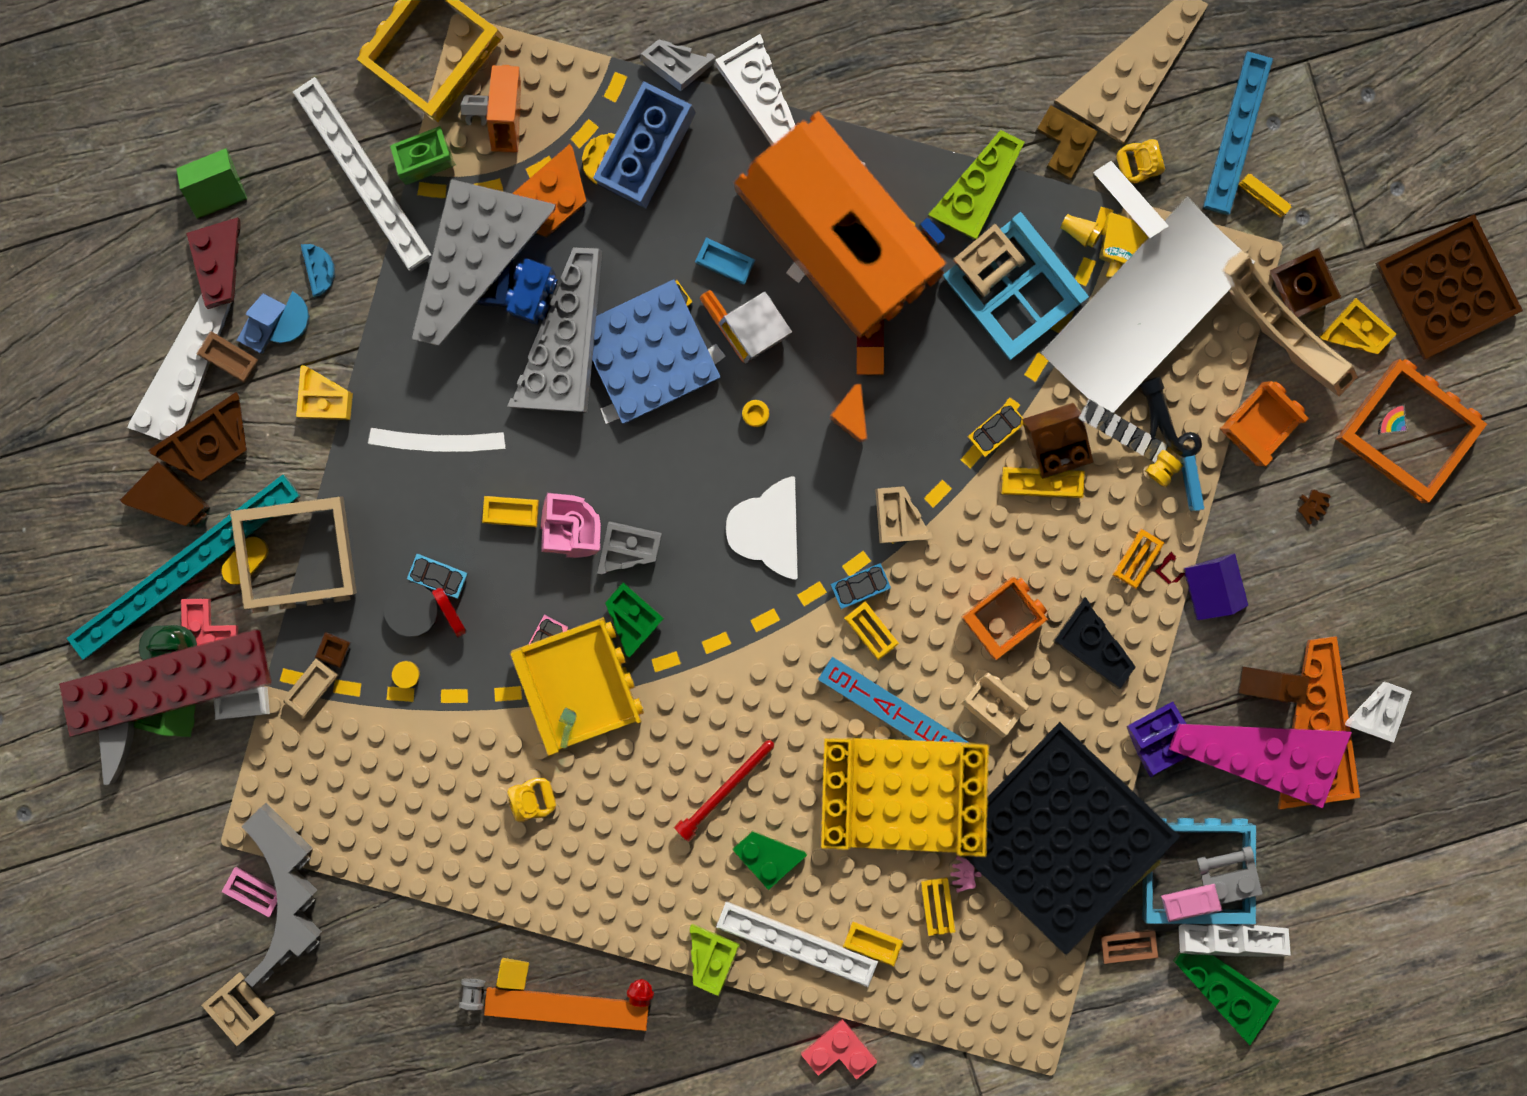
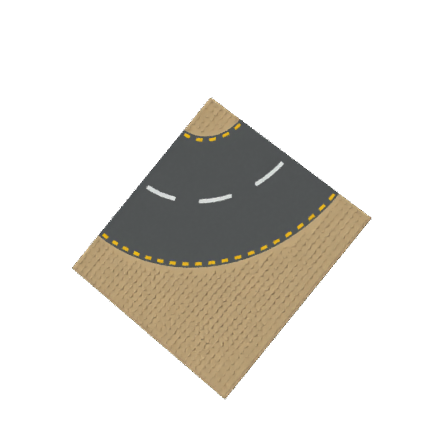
M455 14L451 18L428 103L484 31L465 16ZM492 24L501 32L504 38L441 120L436 122L425 113L419 134L441 126L456 166L404 185L399 203L400 207L433 255L451 179L512 194L565 147L571 144L574 149L587 203L547 238L538 234L531 237L527 245L513 260L511 290H514L517 280L514 279L519 263L523 264L526 258L553 269L556 279H558L557 287L553 294L556 296L562 281V273L573 248H595L602 250L596 316L673 279L675 281L678 280L693 301L688 306V309L721 378L622 424L592 361L587 413L507 407L510 398L514 397L517 390L518 379L524 373L529 361L527 357L543 320L540 319L538 325L512 316L506 307L475 305L463 317L459 325L451 331L441 346L413 340L412 336L432 258L410 272L389 241L347 389L353 393L351 419L338 421L316 499L344 497L357 593L350 595V600L334 602L333 597L323 598V604L307 606L306 601L296 602L295 608L285 610L269 667L272 684L264 686L268 687L270 714L257 715L255 717L221 838L222 845L265 857L256 842L241 826L261 806L267 803L313 848L307 854L310 859L302 868L693 976L692 972L694 970L691 958L692 938L690 926L695 924L741 944L724 984L726 986L1045 1075H1054L1096 925L1065 955L982 874L981 877H974L975 888L957 893L956 889L962 885H953L952 881L958 880L959 877H952L950 873L960 871L957 868H953L952 864L962 863L956 859V856L965 858L963 855H958L955 852L853 847L848 850L821 848L824 739H913L819 681L818 678L831 657H834L969 743L989 745L987 797L1059 722L1133 791L1141 760L1129 736L1127 726L1154 712L1156 709L1189 589L1185 575L1177 583L1168 584L1155 570L1170 552L1176 555L1175 561L1171 559L1161 570L1170 581H1173L1180 573H1184L1183 568L1196 564L1230 441L1220 428L1239 408L1260 332L1257 320L1233 303L1227 292L1143 381L1161 377L1166 403L1178 438L1187 432H1194L1201 438L1202 447L1199 453L1195 455L1204 509L1190 512L1182 469L1179 473L1173 474L1170 484L1165 488L1145 472L1147 467L1155 462L1086 422L1085 427L1094 463L1072 469L1085 471L1083 498L1001 495L1002 467L1037 469L1027 442L1024 426H1021L986 457L978 451L967 436L1008 402L1014 406L1023 418L1074 403L1082 413L1089 399L1057 370L1041 352L1110 280L1106 277L1110 263L1099 259L1106 217L1112 212L1134 220L1114 196L1012 168L977 239L994 224L1001 229L1013 217L1022 212L1089 297L1014 358L1009 360L942 277L931 287L926 284L922 294L911 304L905 301L901 312L888 322L886 318L884 319V375H857V336L735 191L734 181L743 173L747 177L749 174L747 170L750 168V164L772 145L733 90L694 80L682 91H679L649 67ZM510 65L519 66L521 100L518 152L491 151L487 122L485 126H482L481 117L473 115L471 125H467L466 115H461V103L464 95L489 96L492 66ZM643 81L691 104L696 112L646 209L593 183L587 177L582 162L584 148L591 139L603 134L617 133ZM788 106L795 126L804 120L808 124L812 122L809 118L815 113ZM823 116L904 214L916 223L915 227L918 230L919 225L926 218H929L927 215L976 159L971 156ZM1152 207L1164 221L1172 213ZM1067 214L1096 222L1099 227L1103 228L1102 234L1094 248L1088 245L1084 247L1070 234L1060 228ZM929 218L945 235L944 241L936 248L921 231L920 233L946 262L943 269L945 274L956 265L953 259L975 240ZM854 223L851 226L831 227L860 263L871 265L880 259L882 253L881 246L867 228L858 223ZM1214 224L1236 246L1250 255L1251 259L1255 261L1254 266L1267 285L1272 288L1274 280L1270 270L1278 267L1283 248L1282 244L1274 240ZM706 237L756 260L745 285L695 263ZM1014 237L1009 240L1021 253L1026 262L1021 267H1015L1006 275L1012 283L1035 265ZM1005 251L994 261L1000 267L1010 256ZM989 264L978 276L984 280L995 270ZM1042 272L1018 290L1040 318L1064 300ZM966 275L962 277L984 305L1007 287L1001 279L990 288L991 292L983 297ZM498 279L491 284L482 297L496 298ZM711 290L727 314L761 293L766 292L792 333L786 339L745 364L741 361L701 302L700 296ZM549 294V295H548V298H547V300H546L547 305H549V308H548V312H547V314H546V317H547V315H548V313H549V310H550V308H551L550 302H551L552 297H553L552 294ZM1014 294L991 312L1012 340L1036 323ZM861 384L867 440L860 443L829 419L854 385ZM1139 385L1115 410L1114 414L1150 434L1149 406L1146 396H1144ZM751 400H760L769 409L768 421L761 427H751L743 420V407ZM1158 427L1155 438L1167 444ZM1187 439L1183 447L1191 449L1194 445L1193 440ZM1170 447L1167 448L1166 451L1179 462L1181 458H1184L1176 454ZM791 476L795 477L797 579L780 575L769 568L762 560L749 559L736 553L730 547L726 535L727 517L736 505L747 499L760 498L772 485ZM905 487L911 497L912 504L917 507L921 514L922 521L928 531H931L933 539L880 543L875 489ZM547 493L584 498V501L592 506L596 514H599L600 551L588 557L571 558L566 557V554L542 552V529L540 528L542 510ZM484 496L539 500L537 527L482 523ZM333 509L314 511L312 513L290 594L344 587ZM608 522L662 533L656 561L598 574ZM1143 529L1163 541L1164 545L1137 589H1134L1112 574L1139 530ZM1143 537L1121 572L1123 575L1127 572L1147 538ZM1152 542L1132 573L1131 580L1134 581L1154 549L1155 543ZM416 554L468 573L459 599L446 594L467 631L466 634L459 638L453 631L439 604L436 623L429 631L420 636L407 637L397 634L389 627L385 620L384 604L389 593L401 584L416 583L407 579ZM881 563L891 588L841 609L830 584ZM1011 576H1014L1017 580L1021 577L1030 588L1028 595L1033 601L1038 599L1048 611L1044 614L1048 620L995 660L960 616ZM623 582L664 617L661 623L630 658L625 654L624 647L605 604ZM1012 587L975 615L999 646L1035 619L1034 615ZM1084 597L1088 599L1091 604L1090 606L1106 624L1105 627L1110 634L1118 641L1136 666L1121 689L1111 685L1053 642L1056 635ZM864 601H866L899 642L895 648L880 660L876 659L844 619ZM866 610L861 611L860 613L887 646L891 644L890 640ZM544 614L567 626V630L604 617L606 623L611 622L616 637L612 638L615 648L620 647L626 661L622 664L625 674L630 672L635 685V688L631 689L634 699L639 698L644 710V714L640 715L641 722H633L559 749V752L548 756L512 660L511 651L529 644ZM855 616L852 620L876 650L881 652L883 650L857 616ZM325 632L352 642L341 668L322 661L337 673L338 677L304 718L282 701L316 659L315 655ZM403 661L415 663L420 670L419 681L410 688H400L392 680L393 668L396 664ZM987 673L998 677L1005 687L1011 692L1020 695L1029 706L1027 712L1018 719L1004 738L1000 737L961 704L977 681ZM765 741H773L774 749L697 826L696 836L690 842H687L673 827L680 820L690 819ZM533 778H545L550 781L557 804L555 810L546 817L531 818L525 822H517L514 819L509 804L508 789L515 785H522ZM537 784L533 787L537 804H539L540 810H545L546 805L540 785ZM752 830L807 853V856L769 890L732 850ZM948 877L955 933L949 932L928 936L921 881ZM938 884L943 925L947 927L948 919L943 884ZM931 885L927 886L932 925L933 928H938L933 887ZM727 901L842 947L852 921L903 940V944L894 966L878 961L870 984L866 987L718 929L716 925Z

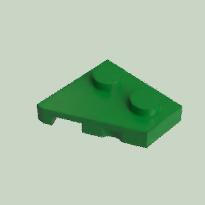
M624 582L605 602L624 647L625 654L629 658L664 619Z
M753 830L732 848L768 890L807 856V853L801 849H796Z

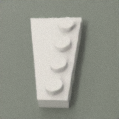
M761 34L716 59L715 66L769 143L773 145L794 128L795 123L787 102L783 98L778 78L776 79L771 60L763 45L764 42Z

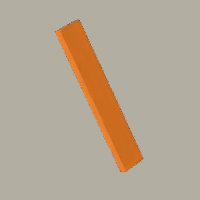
M487 987L484 1015L646 1031L649 1006L636 1007L629 1004V1000Z

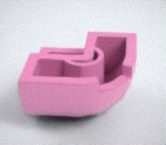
M547 493L544 500L540 528L542 529V552L566 554V557L571 558L588 557L600 551L599 514H596L592 506L584 501V498Z

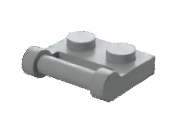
M1251 846L1244 847L1239 852L1206 859V857L1197 858L1203 886L1215 884L1220 904L1262 895ZM1245 861V869L1210 877V869Z

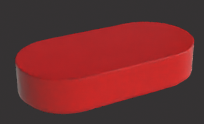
M439 587L432 591L456 636L459 638L466 634L465 627L443 589Z

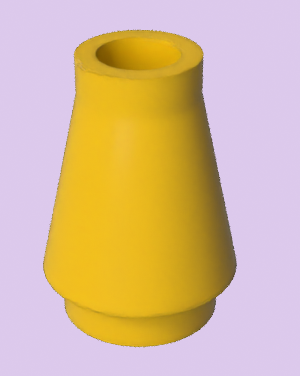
M1069 214L1066 215L1060 227L1084 247L1088 245L1091 248H1094L1103 231V228L1099 227L1098 223Z

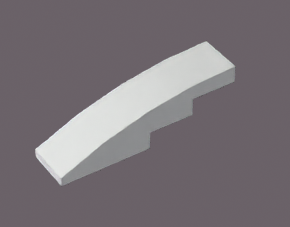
M1183 924L1178 926L1180 953L1253 957L1291 955L1288 928L1241 924L1239 926Z

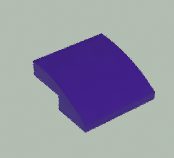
M1174 702L1127 726L1135 750L1150 778L1188 758V756L1169 749L1178 724H1186Z

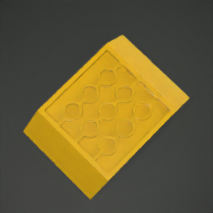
M825 738L821 848L846 850L851 847L955 852L958 855L986 856L989 745L947 741Z

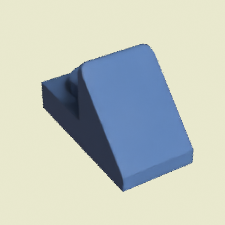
M263 293L246 312L245 315L249 316L237 341L263 354L286 305Z

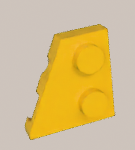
M1354 298L1319 337L1322 340L1379 354L1394 338L1396 333L1363 303Z

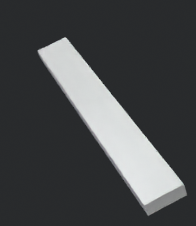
M314 77L293 91L295 97L407 269L411 272L432 258V254L318 79Z

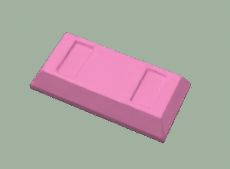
M1215 884L1161 896L1168 922L1222 911Z

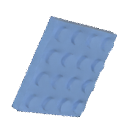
M674 279L596 316L592 361L622 424L721 378Z

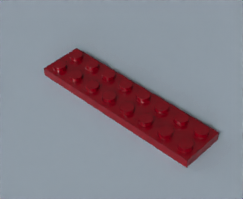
M253 630L59 683L69 737H76L272 683L261 630Z

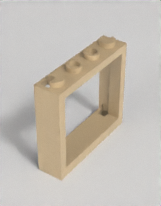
M344 497L230 511L244 609L252 608L253 613L269 611L268 606L279 605L280 609L295 608L296 602L306 601L307 606L323 604V598L331 597L334 598V602L350 600V595L357 593ZM333 509L344 587L253 599L243 521Z

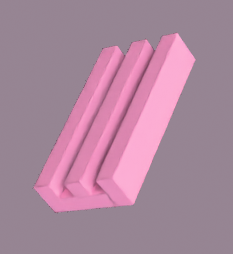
M238 867L234 868L222 892L267 917H271L275 907H277L276 888ZM239 876L244 880L256 885L257 887L269 892L270 894L274 895V898H271L266 894L252 888L251 886L239 881L238 879H236V877ZM232 884L269 903V908L231 889Z

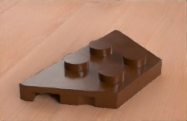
M235 392L149 449L150 454L202 482L247 452L238 393Z

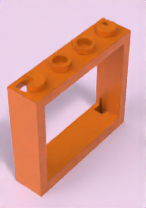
M1399 359L1392 362L1337 436L1336 440L1419 502L1429 503L1484 430L1487 423L1481 420L1483 416L1473 408L1467 409L1461 405V399L1449 391L1445 393L1438 388L1439 383L1428 375L1424 377L1418 373L1416 365L1406 359L1403 361ZM1399 373L1472 426L1428 487L1424 486L1355 434Z

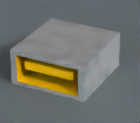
M766 292L761 293L727 314L718 323L745 364L786 339L792 333Z

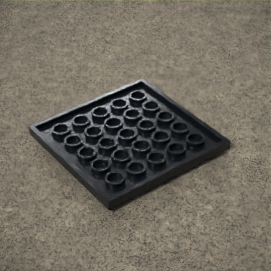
M1059 722L987 797L986 856H963L1051 942L1067 955L1179 839L1180 835Z

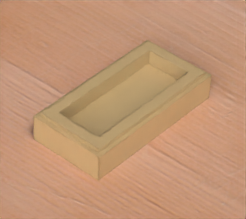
M316 658L282 701L304 718L338 677V674Z

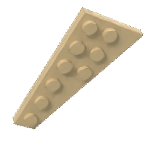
M1173 0L1060 95L1054 103L1123 144L1208 4L1202 0Z

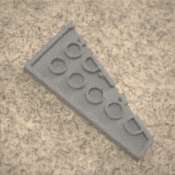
M595 248L572 249L561 276V284L556 296L553 295L549 313L546 319L542 321L527 357L529 361L523 375H520L518 379L517 390L514 397L510 398L507 407L587 413L602 250Z

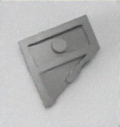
M658 39L641 53L640 61L679 91H682L714 64L716 56L707 53L706 57L691 53L692 48L675 46L670 42Z
M609 521L597 573L604 574L609 571L656 561L662 533Z

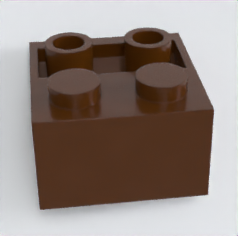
M1074 403L1022 419L1027 442L1042 479L1094 463L1085 422L1079 419L1081 412Z

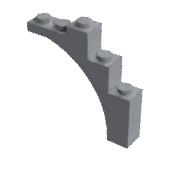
M267 803L261 806L241 826L264 854L273 875L277 893V921L270 948L264 960L244 979L251 987L258 981L263 984L274 973L271 968L277 962L282 965L293 953L297 957L303 951L310 953L319 943L316 938L322 932L299 910L300 908L304 912L315 901L311 896L317 889L294 868L296 867L299 870L310 859L307 854L313 848Z

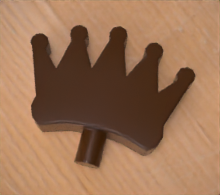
M1313 489L1310 491L1308 498L1303 494L1299 497L1304 503L1297 508V511L1303 516L1308 525L1312 524L1309 516L1318 521L1320 518L1316 512L1322 515L1326 514V511L1320 505L1329 507V503H1326L1323 497L1329 499L1331 495Z

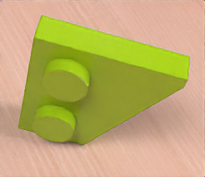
M691 924V958L694 968L692 972L693 985L719 996L741 944Z

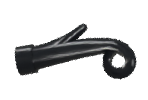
M1159 376L1141 383L1140 387L1144 396H1146L1149 406L1150 435L1155 437L1159 427L1167 444L1176 454L1182 457L1198 454L1202 447V441L1198 434L1187 432L1179 438L1177 437L1163 392L1164 385L1161 377ZM1187 439H1192L1194 442L1191 449L1183 447Z

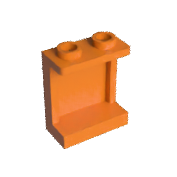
M1275 381L1262 382L1220 428L1256 466H1267L1273 459L1271 454L1300 423H1306L1309 419L1304 414V407L1295 400L1291 401L1285 395L1286 389Z

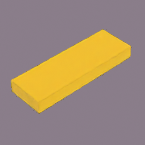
M1002 467L1001 495L1083 498L1085 471L1069 470L1042 479L1038 469Z

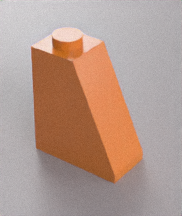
M492 66L487 111L491 151L518 152L521 100L519 66Z

